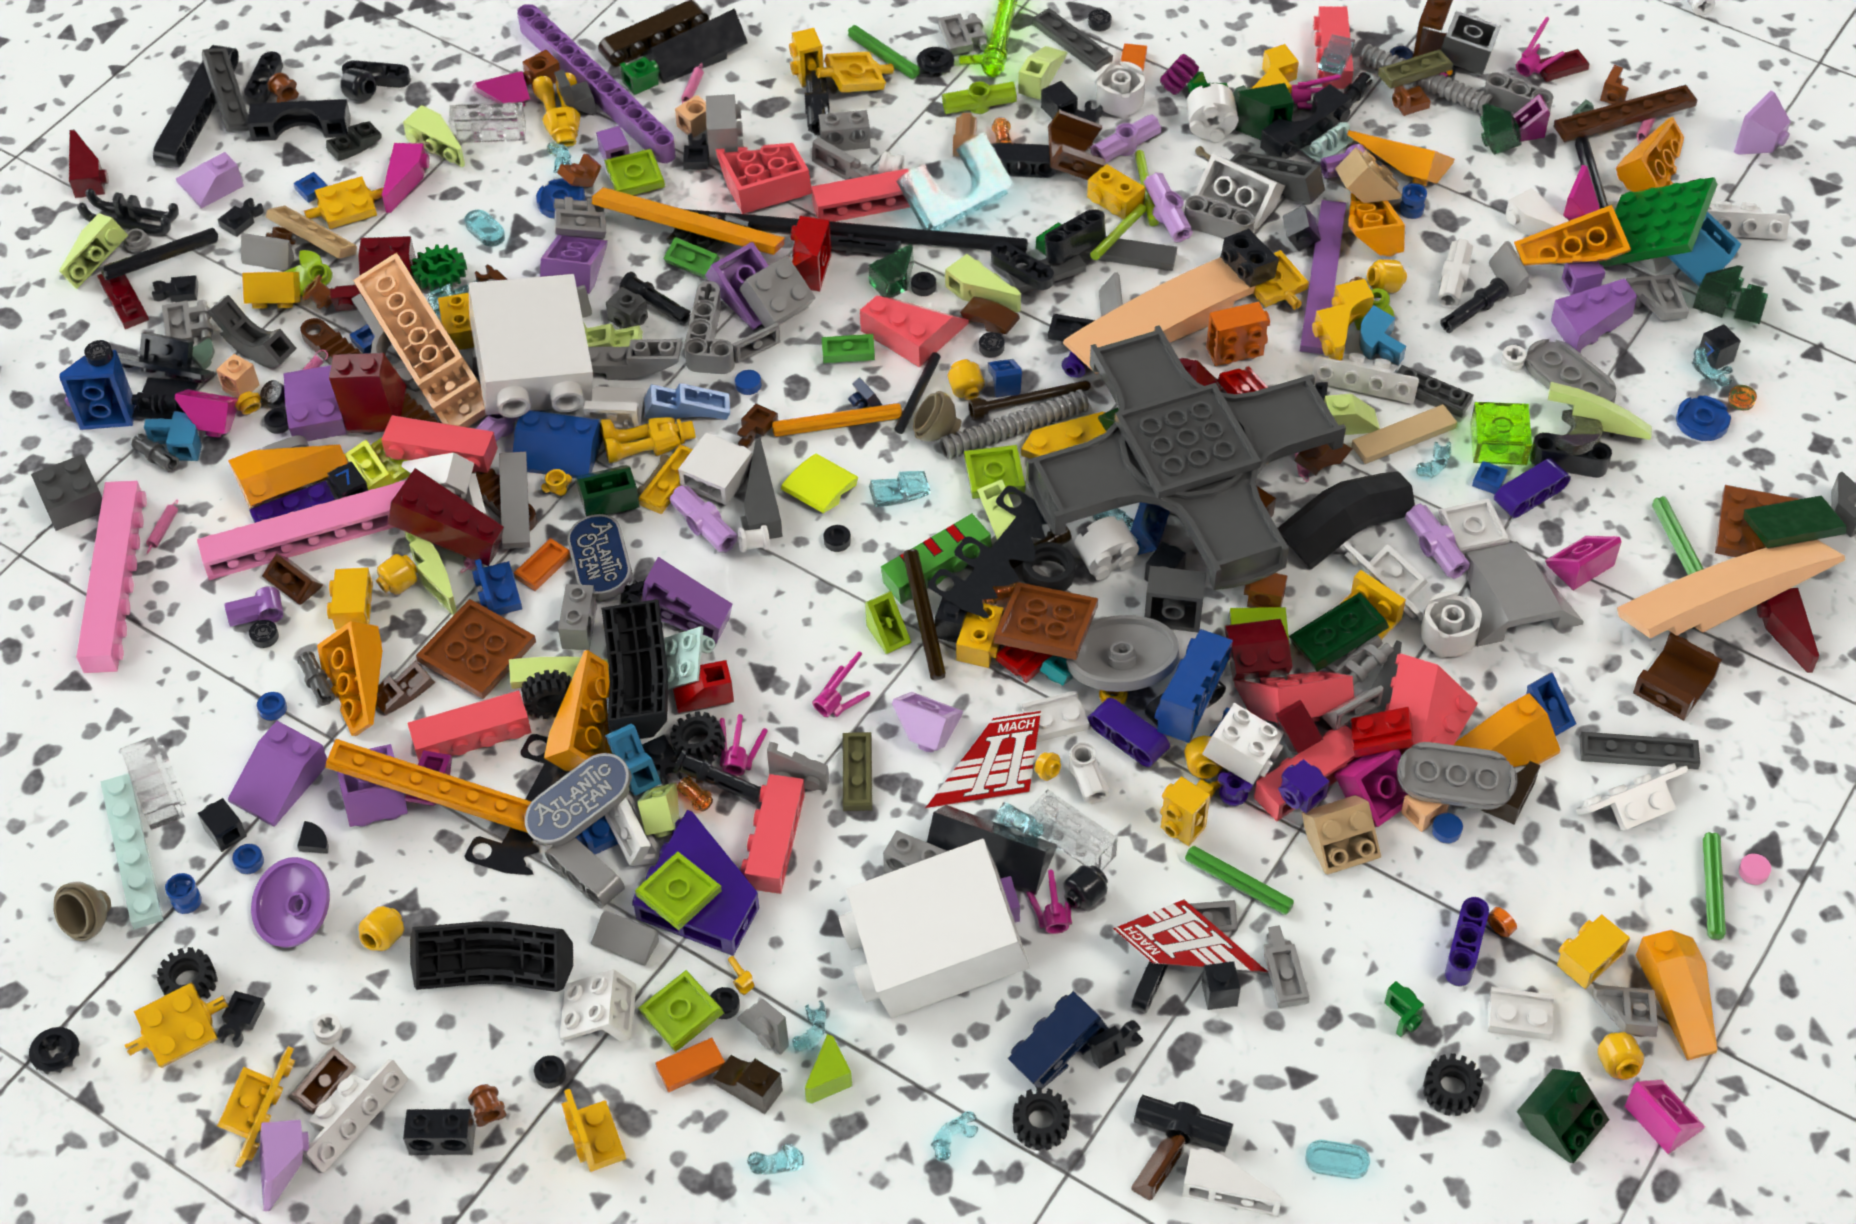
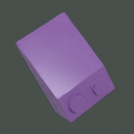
M557 235L541 257L540 277L574 274L576 287L585 285L587 294H590L596 284L608 240Z
M753 241L712 264L705 274L708 281H713L719 285L721 299L752 330L761 326L762 323L739 289L747 278L769 266Z
M331 365L283 373L285 406L291 436L300 435L305 437L307 441L347 434L329 380Z
M276 721L258 741L228 797V802L275 827L325 769L327 756L323 745Z
M391 744L370 748V750L394 757ZM337 772L349 827L367 826L374 821L392 820L401 815L408 814L404 793Z

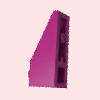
M394 143L382 192L386 213H391L423 179L425 168H429V154H425L423 143Z

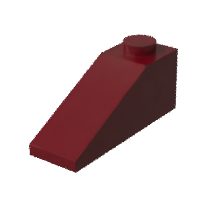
M74 129L69 130V182L75 198L86 197L85 192L88 189H93L96 195H104L105 184L109 183L107 170L102 169L99 159Z
M1790 588L1758 604L1757 614L1759 618H1762L1765 629L1807 673H1813L1820 655L1799 588Z

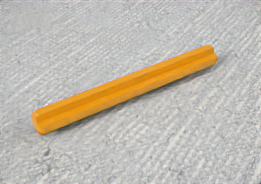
M900 403L779 420L772 422V430L774 436L779 437L899 419L902 414V408Z

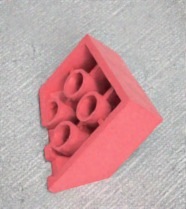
M794 143L763 145L760 150H747V147H738L736 152H725V149H716L726 185L742 214L812 194L809 169Z
M878 295L860 309L861 331L865 334H873V338L919 368L930 358L933 352L939 351L969 324V320Z
M1402 653L1398 654L1395 663L1398 665L1396 676L1392 677L1390 686L1393 688L1390 703L1386 704L1385 711L1409 707L1412 717L1414 745L1420 742L1454 745L1478 703L1439 665ZM1411 747L1399 749L1401 756Z
M1328 671L1288 674L1287 680L1284 677H1261L1260 683L1245 680L1234 681L1235 687L1247 710L1263 720L1276 722L1278 727L1280 726L1275 714L1299 700L1303 702L1313 722L1320 720V716H1323V714L1354 697L1353 676Z

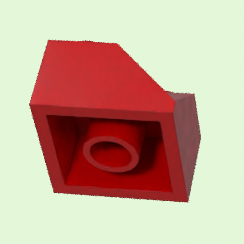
M800 216L797 226L793 225L791 230V241L795 242L792 250V263L810 290L820 292L832 256L830 220Z

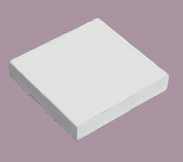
M1490 498L1438 510L1437 516L1442 526L1447 525L1450 527L1455 536L1456 546L1463 555L1467 551L1506 544L1510 541Z

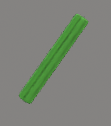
M853 25L851 28L849 27L848 37L888 64H893L894 68L909 78L915 79L916 76H919L920 68L859 26Z
M1665 496L1655 498L1652 507L1685 571L1690 575L1703 570L1704 568L1668 499Z
M1707 832L1703 838L1707 932L1710 939L1721 940L1726 934L1721 836L1718 833Z
M1192 846L1187 851L1185 860L1283 915H1287L1291 911L1294 901L1290 897L1196 846Z

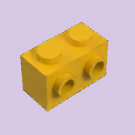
M815 28L791 33L792 43H789V51L793 61L790 62V68L793 76L797 75L802 87H806V75L817 68H824L823 46Z
M1108 164L1088 179L1087 198L1123 220L1139 204L1144 205L1145 186Z
M299 272L242 273L244 304L252 303V308H268L267 303H277V308H293V303L301 302Z
M469 293L439 297L441 323L459 350L474 348L469 318Z
M369 568L335 569L334 580L329 582L332 602L327 603L328 619L333 620L335 630H339L350 621L370 624L373 582Z
M983 603V609L988 613L989 618L967 612L956 643V661L989 668L992 658H996V654L1000 650V644L994 643V634L1003 616L1004 608Z
M1181 776L1174 785L1170 783L1162 794L1163 806L1160 811L1162 815L1160 828L1168 836L1177 838L1190 846L1207 826L1210 794Z
M1602 914L1593 922L1588 920L1580 928L1579 935L1574 940L1568 938L1558 950L1560 957L1557 966L1584 989L1591 985L1625 953L1630 940L1626 933Z

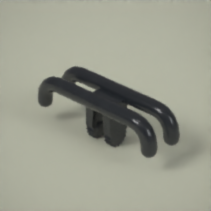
M88 189L85 192L86 198L94 207L116 213L117 218L113 219L124 230L141 229L147 234L164 235L171 229L170 221L175 220L179 215V208L175 203L168 205L169 211H160L141 207L136 195H129L126 202L124 195L116 192L113 196V201L108 202L100 199L93 189ZM82 202L77 205L78 212L85 220L91 222L95 218L96 214L92 213L85 203ZM142 218L160 220L161 225L147 224L140 221Z

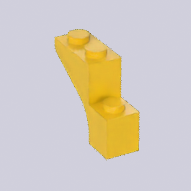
M1286 44L1264 50L1262 69L1266 74L1252 88L1285 83L1291 95L1292 86L1289 82L1297 79L1299 61Z
M1365 279L1336 285L1334 297L1331 299L1332 307L1316 311L1312 330L1316 338L1319 337L1322 343L1324 355L1329 356L1330 359L1343 360L1349 326L1358 318L1366 316L1373 306L1374 295Z

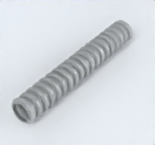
M1371 44L1364 46L1359 57L1360 64L1364 65L1366 63L1367 67L1373 66L1374 70L1405 60V58L1399 59L1398 55L1392 56L1390 52L1385 53L1383 49L1379 51L1378 47L1372 48ZM1443 74L1412 82V85L1415 87L1420 86L1422 90L1426 88V92L1433 91L1434 95L1439 94L1441 98L1446 97V100H1453L1455 104L1459 102L1460 106L1466 105L1467 109L1473 108L1474 112L1480 111L1481 115H1485L1489 111L1493 102L1491 94L1486 95V92H1479L1477 88L1473 90L1472 86L1468 85L1466 87L1465 83L1459 84L1458 80L1452 81L1451 77L1445 78Z
M1078 389L1075 393L1070 392L1068 396L1064 394L1061 398L1055 397L1053 401L1047 400L1046 404L1041 402L1038 406L1032 405L1031 409L1029 407L1024 408L1023 412L1018 410L1016 414L1009 413L1008 417L1003 415L1001 419L995 418L993 422L989 420L986 424L980 423L978 427L972 426L971 430L966 428L963 432L957 431L955 435L951 433L948 435V438L943 436L940 438L942 453L947 459H952L953 455L958 457L961 452L964 454V451L975 450L976 447L981 449L983 445L990 446L991 442L995 444L998 443V440L1004 441L1006 437L1012 438L1014 434L1018 436L1021 432L1027 433L1029 429L1035 430L1036 426L1041 428L1044 424L1050 425L1051 421L1056 423L1059 419L1064 420L1066 416L1070 418L1073 416V413L1079 415L1081 411L1087 412L1089 408L1087 396L1081 389Z

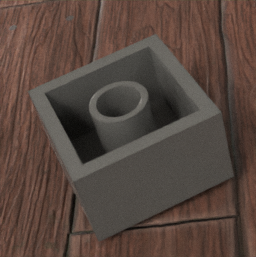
M1456 11L1445 36L1441 51L1453 65L1483 75L1501 26Z
M83 454L31 474L55 531L100 514L102 496Z
M1150 566L1144 617L1157 620L1172 630L1199 632L1206 572L1173 569L1165 566Z

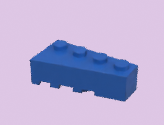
M1200 629L1195 639H1190L1186 655L1180 660L1177 670L1155 713V719L1158 720L1157 732L1190 743L1231 657L1233 640Z

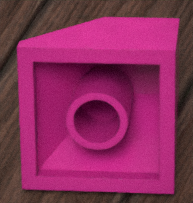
M522 71L475 82L472 86L473 91L504 107L511 105V109L526 106L525 102L530 100Z
M1585 165L1581 166L1567 198L1563 216L1569 221L1600 209L1588 167Z
M189 389L175 394L177 403L198 430L206 431L205 435L221 437L222 434L230 432L237 412L235 403L238 401V398Z
M1399 749L1357 758L1334 774L1345 798L1356 795L1369 801L1374 827H1379L1400 812L1404 797L1408 795L1401 787L1397 778V765L1401 758Z

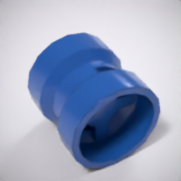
M1413 183L1403 188L1399 211L1404 217L1416 219L1423 215L1427 190L1422 185Z
M178 873L169 878L165 884V891L176 912L189 914L199 908L202 897L191 875Z

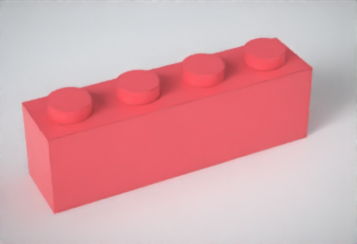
M1319 6L1318 16L1313 18V30H1317L1314 36V46H1319V48H1316V63H1320L1317 66V79L1339 74L1341 75L1340 79L1323 83L1322 87L1331 84L1337 89H1345L1348 84H1352L1353 78L1348 8L1344 6Z
M908 168L811 186L812 203L817 218L832 222L915 207V187Z
M393 415L381 439L386 457L396 460H414L454 452L474 463L472 472L483 473L489 472L498 449L493 431Z
M519 690L407 723L418 761L423 750L451 756L463 755L472 750L491 747L496 743L509 739H518L532 733Z
M1347 725L1335 731L1333 729L1328 730L1323 735V740L1300 752L1293 758H1286L1280 763L1278 768L1267 773L1265 777L1260 776L1257 779L1254 799L1276 821L1295 810L1283 800L1281 792L1278 790L1282 784L1281 776L1290 765L1295 766L1304 759L1311 766H1316L1323 776L1329 780V786L1337 781L1335 773L1355 759L1360 758L1356 757L1353 751L1352 730Z
M769 774L767 785L761 786L759 801L762 802L761 809L755 810L753 826L756 829L754 834L749 835L747 851L750 852L748 859H743L741 866L742 874L757 891L782 894L805 797L804 779Z

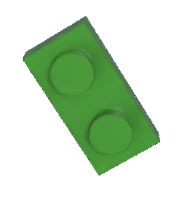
M675 237L663 259L668 264L707 279L705 274L712 264L720 260L718 254Z
M873 334L822 337L823 363L875 360Z

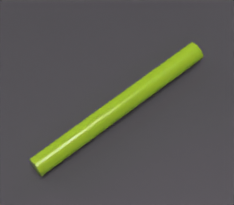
M1137 150L1135 152V159L1140 183L1145 186L1144 181L1149 176L1143 150ZM1145 188L1144 203L1150 226L1154 227L1159 224V221L1153 216L1152 211L1155 205Z
M1139 204L1090 253L1093 260H1098L1146 212L1145 205Z

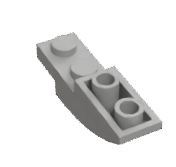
M631 339L629 347H588L593 373H606L607 380H620L660 372L679 362L682 339Z

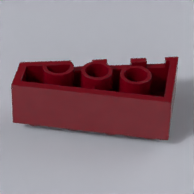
M414 468L391 501L388 524L474 561L480 559L481 563L486 566L490 565L500 549L504 526L417 468Z

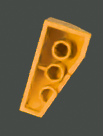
M1351 193L1348 226L1355 236L1378 255L1389 257L1394 256L1396 253H1403L1405 224L1388 200L1363 203Z
M1612 205L1514 242L1524 266L1603 261L1631 251Z

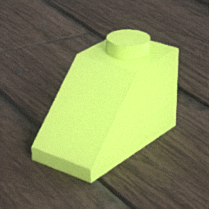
M1353 394L1325 396L1324 402L1338 425H1345V435L1371 433L1380 429L1375 409Z
M676 782L653 787L647 790L637 801L646 835L655 834V837H664L672 834V830L675 829V823L679 819L678 787Z

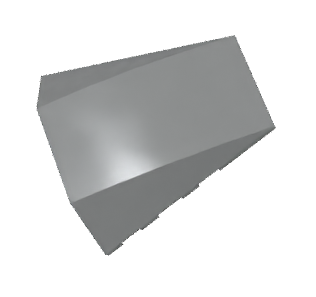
M1517 541L1465 552V558L1470 563L1467 570L1468 584H1470L1471 589L1470 598L1475 600L1482 613L1476 640L1477 647L1504 641L1507 628L1552 619L1556 630L1583 625L1584 621Z

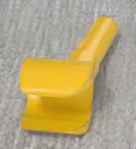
M1201 779L1196 786L1209 793L1211 799L1215 791L1222 784L1218 780L1209 784Z
M730 956L728 961L738 976L733 981V984L742 995H746L755 987L752 981V974L747 970L744 971L736 958Z

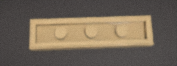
M284 205L267 210V219L338 259L356 255L357 246L291 208Z
M1443 404L1353 439L1351 446L1364 464H1367L1456 429L1457 421Z

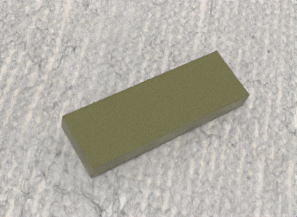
M1436 50L1381 67L1378 70V76L1392 89L1452 70L1453 63L1441 50Z
M871 732L843 733V811H872Z

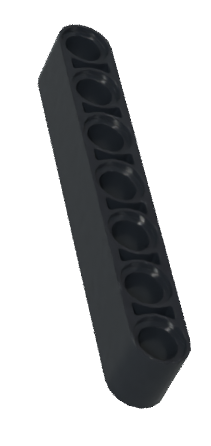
M211 45L209 49H227L233 70L235 71L239 61L238 50L232 47ZM203 60L153 148V160L157 164L176 167L183 165L217 103Z

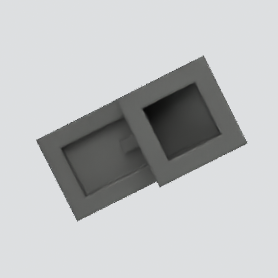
M564 69L554 72L558 89L566 106L591 115L597 114L594 98L586 81L570 86Z
M1840 472L1831 490V508L1847 526L1846 534L1849 537H1853L1856 535V483L1844 472Z

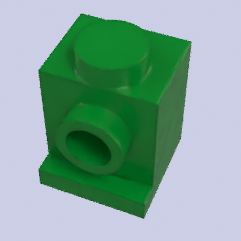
M643 57L628 65L625 63L620 64L622 82L634 95L659 85L658 74L660 70L654 60L649 61L646 57Z

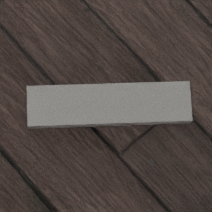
M526 452L499 453L501 525L504 526L502 546L503 549L530 547Z

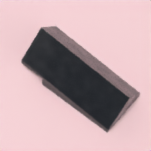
M734 8L644 51L643 57H646L649 61L654 60L660 70L658 76L665 84L693 73L694 68L699 67L701 63L703 64V69L726 60L727 51L748 43Z
M948 805L933 812L927 843L950 851L984 839L997 867L1000 879L1011 876L1015 889L1037 895L1057 849V844Z

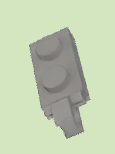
M819 137L813 141L812 162L845 180L873 175L874 170L866 164H861L859 159Z
M1280 925L1268 927V944H1265L1263 947L1264 957L1278 1008L1309 1004L1310 996L1295 944H1292L1291 940L1284 941Z

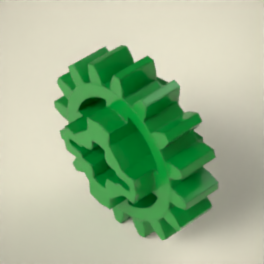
M435 244L432 250L429 247H425V253L418 252V258L412 259L413 266H411V271L415 282L420 283L422 289L429 286L430 292H433L435 288H439L440 292H443L446 286L453 289V283L461 284L460 277H466L465 270H467V264L464 254L462 252L458 253L456 247L449 250L448 244L443 248H439V245Z

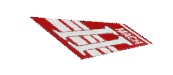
M1041 711L993 718L925 808L1030 792Z
M1185 899L1113 928L1152 963L1204 967V965L1234 961L1236 970L1268 972Z

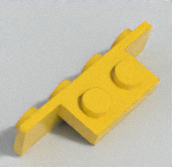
M290 1046L282 1054L272 1078L246 1067L242 1068L217 1124V1127L246 1138L235 1163V1166L241 1168L246 1160L252 1161L260 1143L255 1142L258 1132H261V1123L270 1121L272 1115L267 1114L270 1104H277L283 1091V1087L279 1086L282 1076L288 1077L295 1062L294 1059L290 1058L294 1050Z

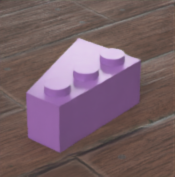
M1625 278L1555 300L1551 322L1563 340L1581 353V349L1590 343L1593 345L1601 335L1607 331L1610 333L1633 316L1637 295Z
M657 557L644 582L642 601L659 600L661 621L684 631L702 626L703 635L712 638L715 644H717L730 619L733 605L731 602L660 557Z

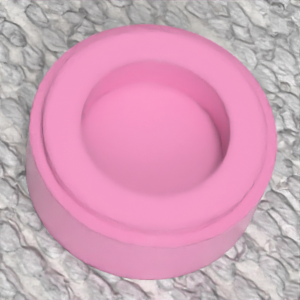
M1759 854L1746 855L1739 865L1741 878L1749 884H1763L1771 873L1770 862Z

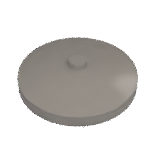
M1136 615L1110 616L1092 621L1077 659L1066 658V665L1070 674L1076 680L1089 687L1114 692L1133 691L1154 685L1173 672L1179 661V643L1174 632L1157 620Z

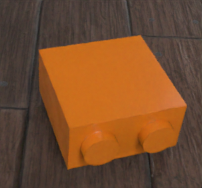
M1260 302L1210 312L1206 349L1214 366L1264 355L1265 344L1268 343L1267 326H1270V317L1268 312L1263 310Z

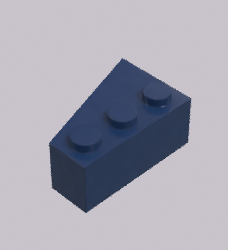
M1074 991L1069 995L1061 997L1055 1004V1010L1047 1018L1043 1017L1034 1025L1032 1034L1025 1041L1021 1040L1016 1043L1011 1050V1055L1007 1058L1036 1088H1045L1069 1068L1067 1062L1078 1051L1084 1055L1090 1050V1046L1087 1045L1089 1043L1088 1039L1109 1029L1102 1018Z

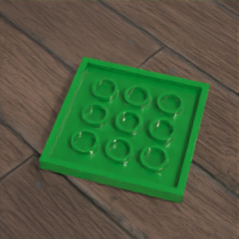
M1715 177L1699 178L1694 181L1674 183L1668 186L1652 187L1647 190L1622 194L1615 213L1631 251L1608 260L1598 261L1599 264L1607 267L1692 252L1718 186Z

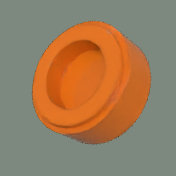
M1495 907L1489 912L1487 921L1491 928L1499 935L1509 937L1517 930L1515 920L1504 909Z

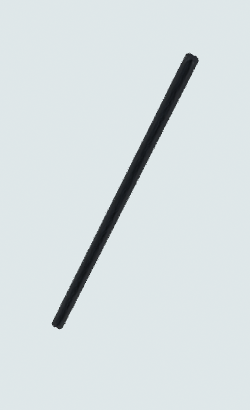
M684 209L705 216L717 214L723 220H725L726 215L752 221L751 228L761 231L791 233L793 225L797 226L799 220L797 218ZM634 216L636 220H646ZM830 221L831 235L848 236V234H854V237L981 250H991L994 244L1006 242L1025 253L1028 248V240L1026 238Z

